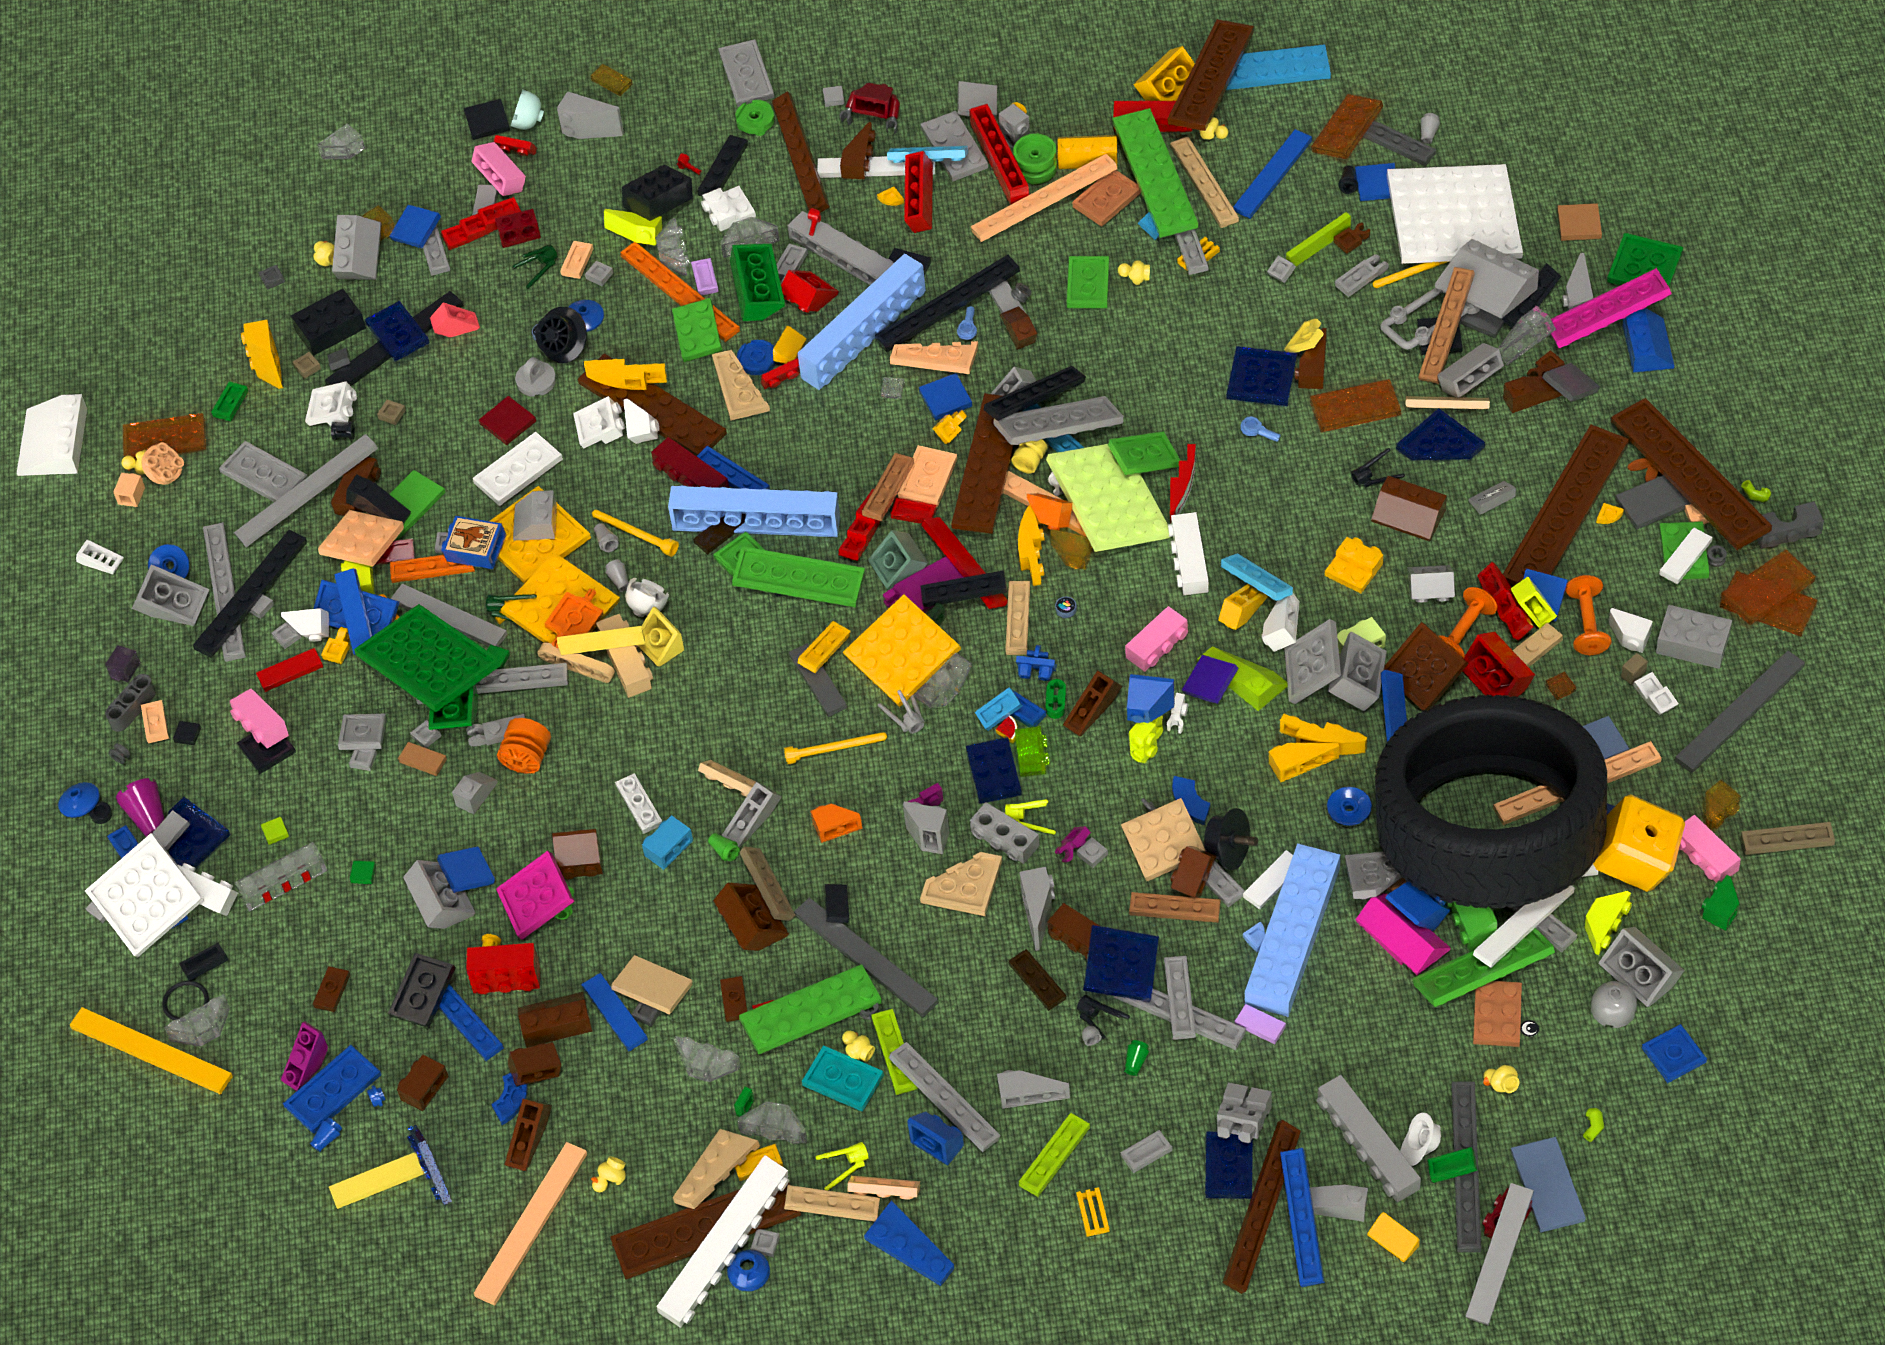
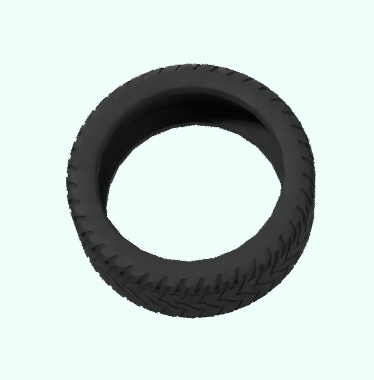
M1478 695L1476 698L1475 696L1462 697L1459 701L1458 699L1449 700L1444 705L1440 703L1430 707L1428 711L1425 709L1421 713L1419 712L1415 718L1411 717L1403 726H1400L1393 736L1390 737L1389 741H1387L1377 762L1375 773L1378 838L1383 853L1392 867L1408 883L1410 882L1412 886L1420 891L1424 890L1426 894L1434 898L1436 896L1440 897L1442 901H1447L1448 903L1454 901L1456 905L1467 907L1472 905L1474 908H1487L1488 906L1490 908H1505L1506 906H1522L1523 904L1527 905L1538 902L1540 899H1547L1578 881L1593 865L1604 845L1607 833V767L1605 759L1596 741L1580 723L1550 705L1531 699L1527 700L1526 698L1509 697L1507 695ZM1486 772L1510 773L1531 778L1550 787L1565 800L1556 810L1539 820L1518 827L1503 829H1477L1452 824L1431 814L1418 803L1430 790L1446 781L1464 775Z

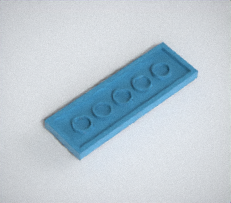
M1325 45L1245 53L1242 55L1226 90L1331 78V72Z

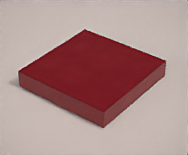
M507 396L479 419V424L505 445H508L536 422V417L510 396Z

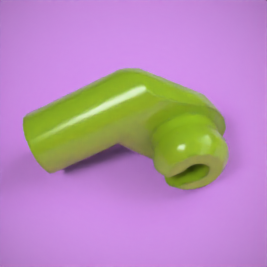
M1746 480L1741 484L1750 500L1764 503L1771 496V491L1768 488H1762L1760 491L1756 490L1750 480Z
M1589 1108L1586 1111V1116L1590 1120L1591 1126L1583 1133V1137L1589 1142H1592L1604 1129L1603 1114L1598 1108Z

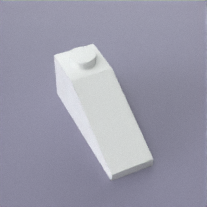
M1294 594L1278 600L1264 623L1262 640L1266 645H1269L1273 652L1296 643L1300 601Z

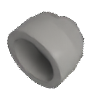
M1087 1026L1082 1031V1039L1087 1046L1097 1044L1102 1038L1099 1030L1094 1026Z

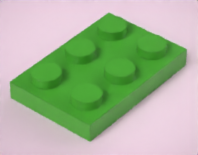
M1069 256L1067 308H1107L1109 256Z
M711 298L672 309L684 362L723 351Z
M1164 431L1110 439L1108 443L1111 452L1125 475L1179 467V461H1181Z
M1703 522L1660 523L1659 529L1664 564L1693 528L1704 532ZM1706 549L1682 579L1709 578Z

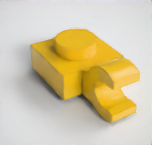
M963 410L959 413L956 411L951 416L950 414L945 415L932 429L944 444L950 443L961 431L958 425L967 415Z
M340 627L336 638L328 639L321 654L323 660L339 664L343 663L350 648L347 628Z

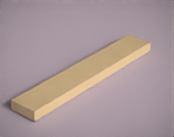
M1187 136L1171 142L1170 147L1219 227L1223 228L1239 222L1238 215L1190 138Z

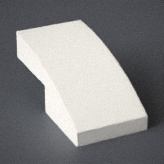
M1653 672L1633 683L1641 697L1659 715L1679 704L1667 686L1663 688Z

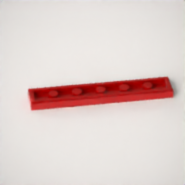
M940 517L923 520L921 526L963 577L986 574ZM1002 593L980 597L989 609L1006 606L1008 602Z

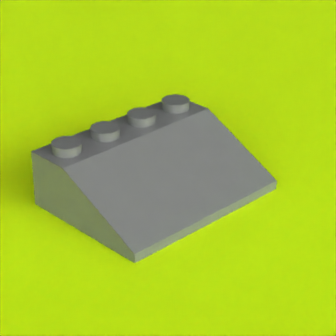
M1471 239L1458 250L1435 283L1436 288L1446 292L1454 267L1474 270L1475 275L1466 302L1502 319L1537 290L1539 270Z

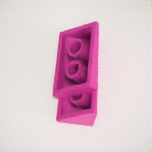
M1379 894L1376 897H1371L1356 918V922L1399 964H1405L1418 975L1451 950V947L1434 932L1417 926L1385 898L1388 894Z

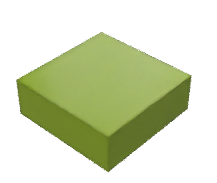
M281 817L260 824L268 845L289 837Z

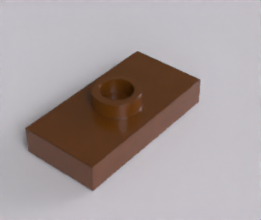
M328 966L314 999V1008L331 1012L336 1011L350 977L348 970Z
M739 976L721 979L720 984L726 1022L740 1020L739 1015L747 1012L743 978Z

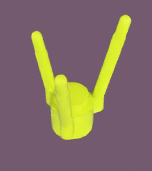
M1047 799L1020 804H1006L1005 814L1029 829L1053 835L1056 833L1055 830L1020 821V819L1025 817V809L1045 807L1048 803Z
M863 1142L815 1157L817 1160L846 1154L849 1163H855V1165L828 1184L825 1190L828 1191L855 1170L865 1166L864 1161L869 1159Z

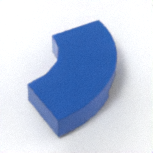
M1174 776L1172 784L1174 800L1182 798L1191 820L1205 825L1211 803L1204 801L1197 795L1195 780Z
M511 1073L502 1077L504 1081L503 1093L497 1101L491 1104L501 1125L506 1124L518 1114L522 1099H526L528 1093V1084L516 1086Z

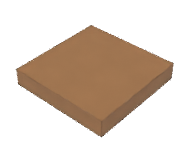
M1598 203L1558 205L1557 213L1561 241L1602 238Z

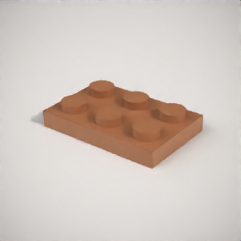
M1115 170L1097 180L1072 202L1073 208L1102 227L1141 194L1138 184Z
M1492 981L1475 989L1473 1044L1520 1046L1522 983Z

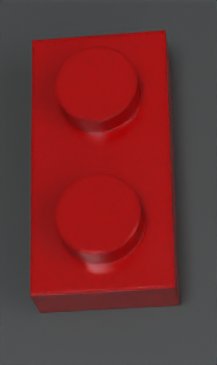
M495 135L494 142L503 152H510L512 150L517 151L519 155L528 156V154L535 155L537 147L529 141Z
M798 358L761 375V385L764 390L769 387L775 388L780 385L781 381L797 377L800 373Z

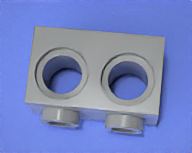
M1015 104L1010 105L999 113L1000 130L1012 150L1015 143L1021 137L1030 134L1029 116Z

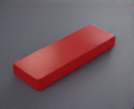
M315 648L256 672V675L264 692L323 668V664Z

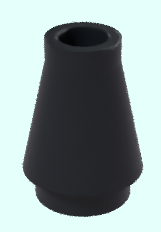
M1349 165L1343 168L1338 183L1340 190L1345 194H1351L1358 188L1355 169Z

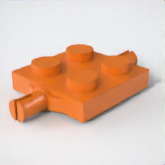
M589 588L584 597H578L569 592L565 593L545 622V628L557 634L551 643L554 647L559 648L557 637L591 633L594 629L596 622L603 615V610L591 603V600L597 594L595 590L592 591Z

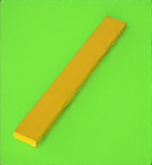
M83 1007L70 1023V1027L73 1030L220 1095L233 1077L231 1072Z

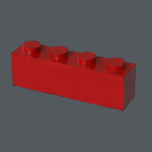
M1114 101L1113 118L1150 108L1160 132H1192V128L1168 124V116L1176 101Z
M924 151L905 155L904 221L913 233L932 229L933 163Z

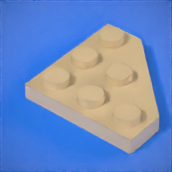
M979 852L973 856V859L963 864L960 862L946 869L945 873L936 878L933 876L927 879L920 897L921 903L985 916L1002 864V856Z

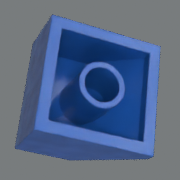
M1410 882L1404 883L1385 897L1414 924L1435 931L1450 911L1445 905L1446 901L1440 900L1438 896L1434 898L1426 894L1424 890H1418Z
M925 1111L910 1117L907 1121L910 1142L947 1166L964 1146L962 1132L954 1126L946 1125L937 1115H930Z

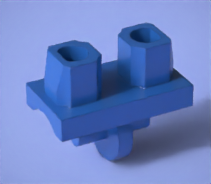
M1036 645L1035 651L1027 650V656L1029 657H1016L1020 678L1030 679L1032 669H1039V680L1050 681L1053 671H1056L1057 668L1055 660L1048 659L1049 652L1041 651V645Z

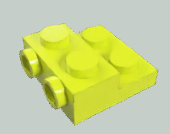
M1162 715L1150 723H1136L1129 731L1130 756L1135 761L1145 764L1149 758H1153L1157 753V739L1163 733Z

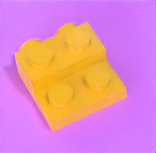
M1346 537L1336 550L1335 558L1325 570V576L1362 594L1383 565V554L1375 546L1369 548L1363 545L1359 538L1354 537L1351 539Z

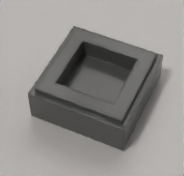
M277 265L258 272L267 290L285 282Z
M347 348L328 355L331 370L350 364Z
M639 1002L631 1015L635 1020L652 1027L661 1011Z

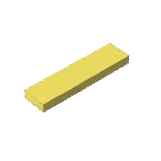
M635 626L557 637V644L561 655L641 645L645 644V636L642 627Z
M414 1152L331 1185L329 1189L335 1205L339 1209L421 1176L424 1173Z

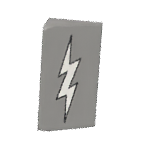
M1502 481L1469 498L1468 501L1481 515L1516 496V488Z

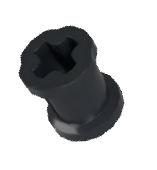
M332 422V439L349 438L354 440V422H349L348 424Z

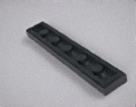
M1070 366L986 403L983 410L999 421L1084 383L1086 376L1073 366Z

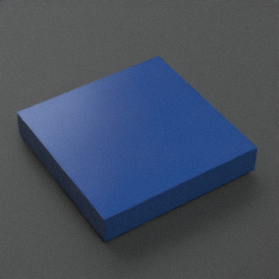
M1395 163L1355 167L1360 201L1390 198L1387 169H1395Z
M407 205L389 237L393 241L423 248L441 216L434 211Z
M956 373L919 387V392L934 420L973 406Z
M1526 569L1523 579L1529 577L1556 613L1557 617L1553 621H1557L1568 580Z
M479 847L440 854L437 857V861L453 893L494 884L495 878Z
M1681 1024L1642 1044V1050L1667 1083L1707 1062L1705 1055Z

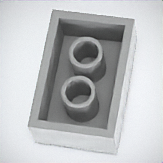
M1668 605L1659 633L1656 653L1720 669L1730 637L1732 620Z

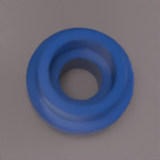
M375 1085L371 1086L372 1089L367 1090L373 1107L378 1105L382 1107V1101L386 1100L381 1088L376 1089Z

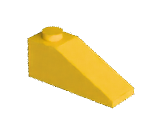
M1247 584L1224 599L1218 621L1224 623L1228 628L1237 630L1248 622L1269 596Z
M1287 743L1282 746L1278 745L1269 751V765L1280 783L1339 758L1338 743Z

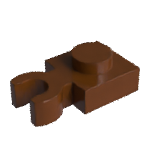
M1361 222L1356 225L1355 230L1349 227L1334 236V243L1347 254L1360 246L1362 239H1367L1370 236L1371 230L1362 231L1364 223Z
M1550 350L1535 362L1537 368L1530 369L1527 372V376H1543L1545 372L1563 366L1565 363Z

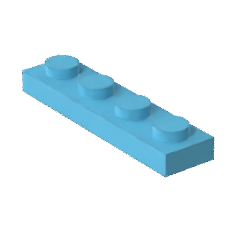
M968 146L890 148L887 152V159L893 160L894 163L905 162V155L924 151L929 159L935 162L943 161L944 158L960 161L967 156Z
M1238 553L1221 559L1222 568L1255 587L1258 591L1268 595L1273 600H1282L1293 594L1292 586Z

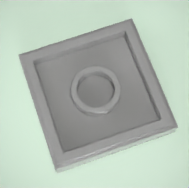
M959 81L957 115L970 116L969 109L988 104L996 119L997 86Z
M386 714L343 715L338 741L339 750L382 749L387 720Z

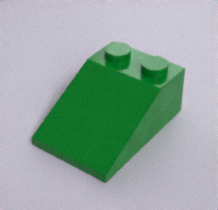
M476 684L439 711L435 712L430 708L429 730L472 726L478 711Z

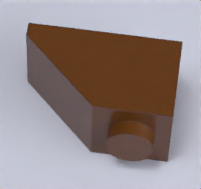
M1019 306L1000 314L1017 350L1036 342L1037 332L1029 316Z

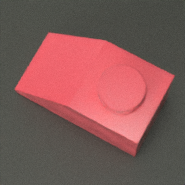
M444 302L430 317L434 333L447 337L458 336L480 328L475 312Z

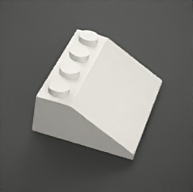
M82 394L60 395L27 409L17 476L78 473L87 407Z

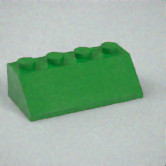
M772 244L732 245L730 265L742 321H762L785 307Z

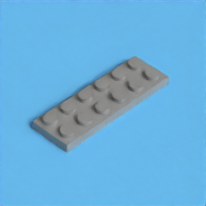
M1106 396L1014 413L999 421L994 419V426L1011 445H1019L1024 442L1039 441L1040 439L1050 437L1056 438L1061 435L1076 434L1077 432L1095 430L1102 427H1112L1122 424L1124 416Z

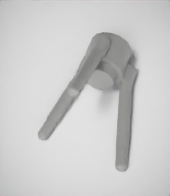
M897 691L907 710V713L903 716V722L884 705L878 704V707L893 719L904 732L909 731L913 734L924 727L925 721L921 716L914 694L911 696V701L915 712L910 708L902 691Z

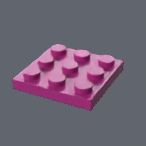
M546 851L496 888L517 936L522 940L574 902L556 860L549 851Z

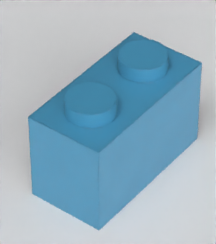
M671 815L659 825L652 835L645 838L642 844L644 856L664 870L693 842L692 832L689 827Z

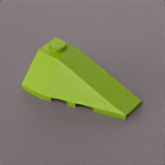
M1213 646L1202 654L1235 664L1239 668L1228 687L1257 711L1288 687L1287 682L1274 671Z

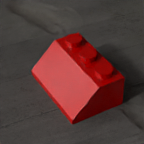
M1496 632L1478 634L1464 658L1469 664L1463 672L1484 695L1518 697L1526 691L1535 676L1532 670Z

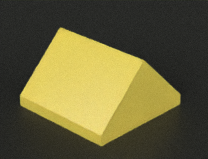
M653 607L641 626L645 636V644L638 646L660 667L683 652L684 646L681 633L656 607Z

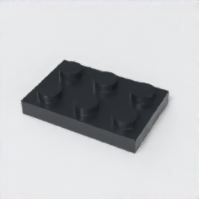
M414 953L388 1014L392 1017L430 1028L456 967L453 964Z

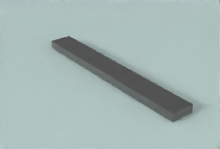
M1787 651L1675 757V761L1690 773H1693L1802 670L1805 662L1790 651Z
M810 897L794 911L795 916L857 966L862 964L868 975L922 1018L938 1004V999L844 924L841 922H826V910Z
M1452 1082L1454 1152L1472 1147L1477 1165V1171L1455 1177L1457 1252H1481L1475 1082Z

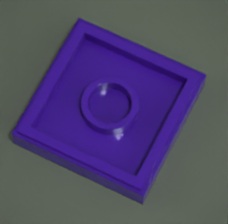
M1202 655L1183 686L1182 691L1186 695L1218 704L1239 668L1235 664Z

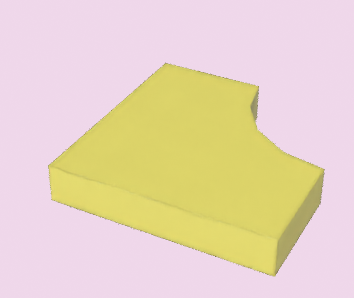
M1318 319L1305 321L1284 350L1287 354L1314 348L1324 335L1319 329L1322 323Z

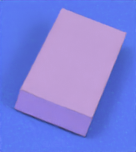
M711 258L691 262L698 293L702 296L718 292Z
M1245 1004L1235 1020V1024L1246 1028V1031L1273 1044H1276L1286 1027V1023Z

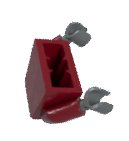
M866 83L860 89L851 92L845 106L847 109L840 113L842 123L845 118H847L848 125L853 122L851 112L885 119L889 117L890 120L886 122V132L888 133L889 127H894V134L897 133L896 119H898L900 102L897 96L893 94L892 87H888L886 84Z

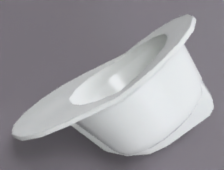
M1419 1113L1413 1118L1400 1150L1411 1166L1419 1163L1424 1155L1436 1150L1441 1140L1440 1126L1433 1123L1431 1116L1427 1113Z

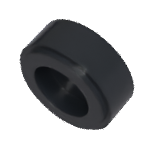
M98 802L89 814L94 823L104 824L111 819L112 810L109 804Z

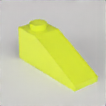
M604 210L605 228L636 243L656 245L662 235V217L660 216L649 221L632 212Z

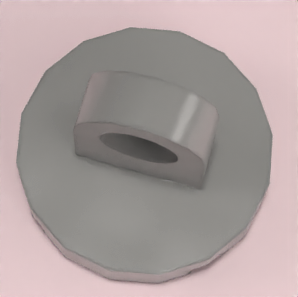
M532 357L519 368L515 381L518 390L522 394L530 397H535L538 394L542 396L553 389L556 383V375L552 366L536 357Z

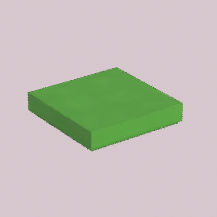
M744 532L713 554L714 559L732 577L734 576L742 546L765 550L747 532Z

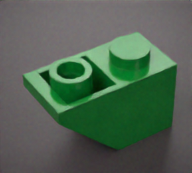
M1726 875L1723 881L1719 880L1716 883L1711 898L1706 897L1701 907L1704 909L1702 919L1725 931L1736 918L1739 909L1738 897L1732 878L1729 875Z

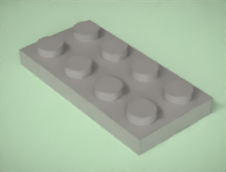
M956 111L920 124L921 130L931 147L968 146V154L963 160L952 161L951 158H944L943 161H940L952 182L988 168V162Z

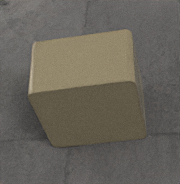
M1636 653L1622 666L1621 678L1633 685L1636 680L1646 673L1648 661Z

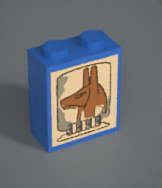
M455 516L453 523L449 525L446 541H443L441 550L447 562L494 569L506 537V532L502 523Z

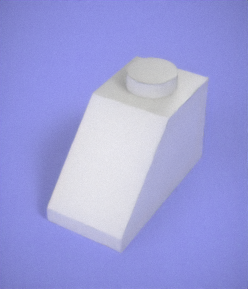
M624 399L628 439L635 444L658 439L659 423L657 419L630 400Z
M321 608L281 612V617L298 633L308 638L309 641L316 642L321 641L322 638L329 637V612Z
M1611 608L1609 625L1621 646L1631 651L1643 653L1651 635L1653 621Z

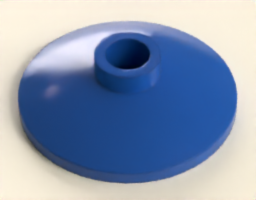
M579 300L569 306V308L574 309L581 315L587 332L596 329L604 319L603 308L595 301Z
M167 544L156 548L148 561V569L152 564L184 579L189 572L190 564L187 554L175 545ZM170 561L174 563V567L172 569L168 568V563Z
M88 782L71 786L59 799L58 807L60 812L70 818L87 814L97 805L100 797L99 790L94 784Z
M1343 787L1336 790L1330 795L1327 802V810L1330 817L1337 823L1348 826L1357 825L1365 821L1369 817L1372 808L1369 796L1364 791L1355 787Z

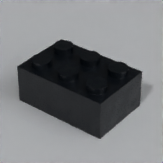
M661 165L622 186L623 208L649 221L693 199L692 178L667 165Z
M343 288L290 315L296 333L313 356L366 329L362 313Z

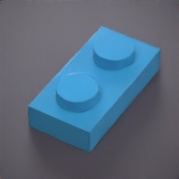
M1009 687L978 709L975 714L984 728L989 731L1023 705Z

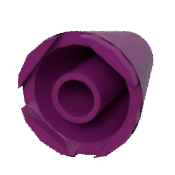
M144 778L126 786L128 790L122 793L120 790L116 795V800L147 837L156 830L165 817L156 780L153 779L152 782L149 778Z

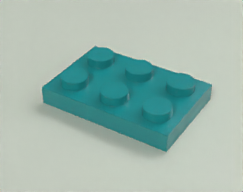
M823 1045L803 1078L802 1086L863 1112L882 1080L884 1072Z

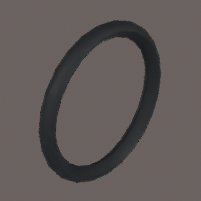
M179 982L165 993L162 1002L163 1011L170 1019L176 1022L195 1020L207 1009L209 995L206 988L198 982ZM184 985L198 987L204 994V1004L200 1011L187 1018L176 1017L169 1012L167 1000L175 989Z

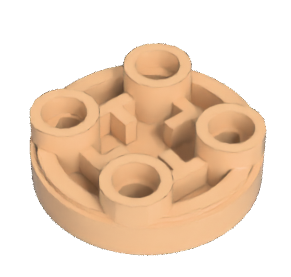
M163 442L147 449L141 461L146 476L153 482L162 485L174 482L180 476L184 465L183 459L179 457L175 450Z

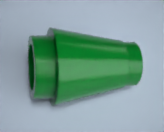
M1132 1040L1131 1044L1127 1046L1125 1073L1132 1076L1138 1075L1149 1054L1148 1044Z

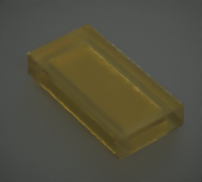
M604 64L590 75L592 81L619 96L633 85L631 79Z

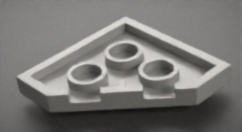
M1383 852L1345 855V865L1353 899L1376 897L1402 878L1395 868L1392 867Z

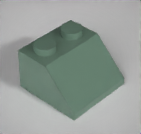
M894 530L887 535L868 559L888 590L893 588L898 582L924 569L928 564L910 534Z

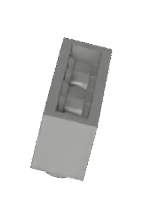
M987 802L970 819L971 832L976 838L987 841L994 849H1000L1014 861L1024 864L1040 846L1039 834Z

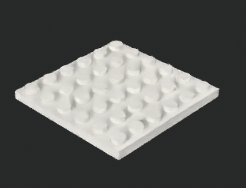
M1506 164L1387 169V180L1401 263L1451 261L1458 250L1471 239L1515 259L1522 258L1523 250Z

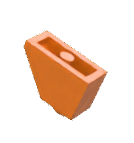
M1039 493L1027 494L1026 498L1040 523L1046 524L1048 529L1056 531L1063 527H1069L1072 502Z
M834 804L822 805L811 810L812 822L821 843L862 829L861 816L857 812Z

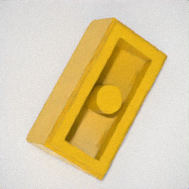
M786 326L773 349V361L786 364L796 359L797 353L803 348L807 338L790 326Z
M1384 1212L1380 1214L1367 1233L1370 1238L1404 1263L1419 1247V1238Z

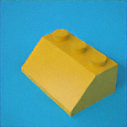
M1183 46L1171 49L1133 85L1145 101H1176L1195 63Z
M1117 135L1058 137L1059 169H1079L1105 154L1118 167Z
M268 320L243 324L244 332L241 333L243 345L247 344L245 345L247 357H251L249 358L251 370L255 369L257 377L278 389L283 388L280 358Z

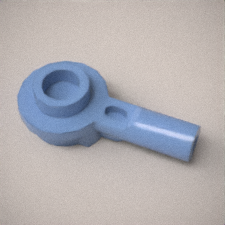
M971 306L967 307L965 320L959 324L957 329L958 337L964 340L972 339L977 334V328L973 324L975 309Z
M1246 417L1241 422V431L1247 436L1259 434L1276 442L1281 437L1280 434L1262 426V423L1255 417Z

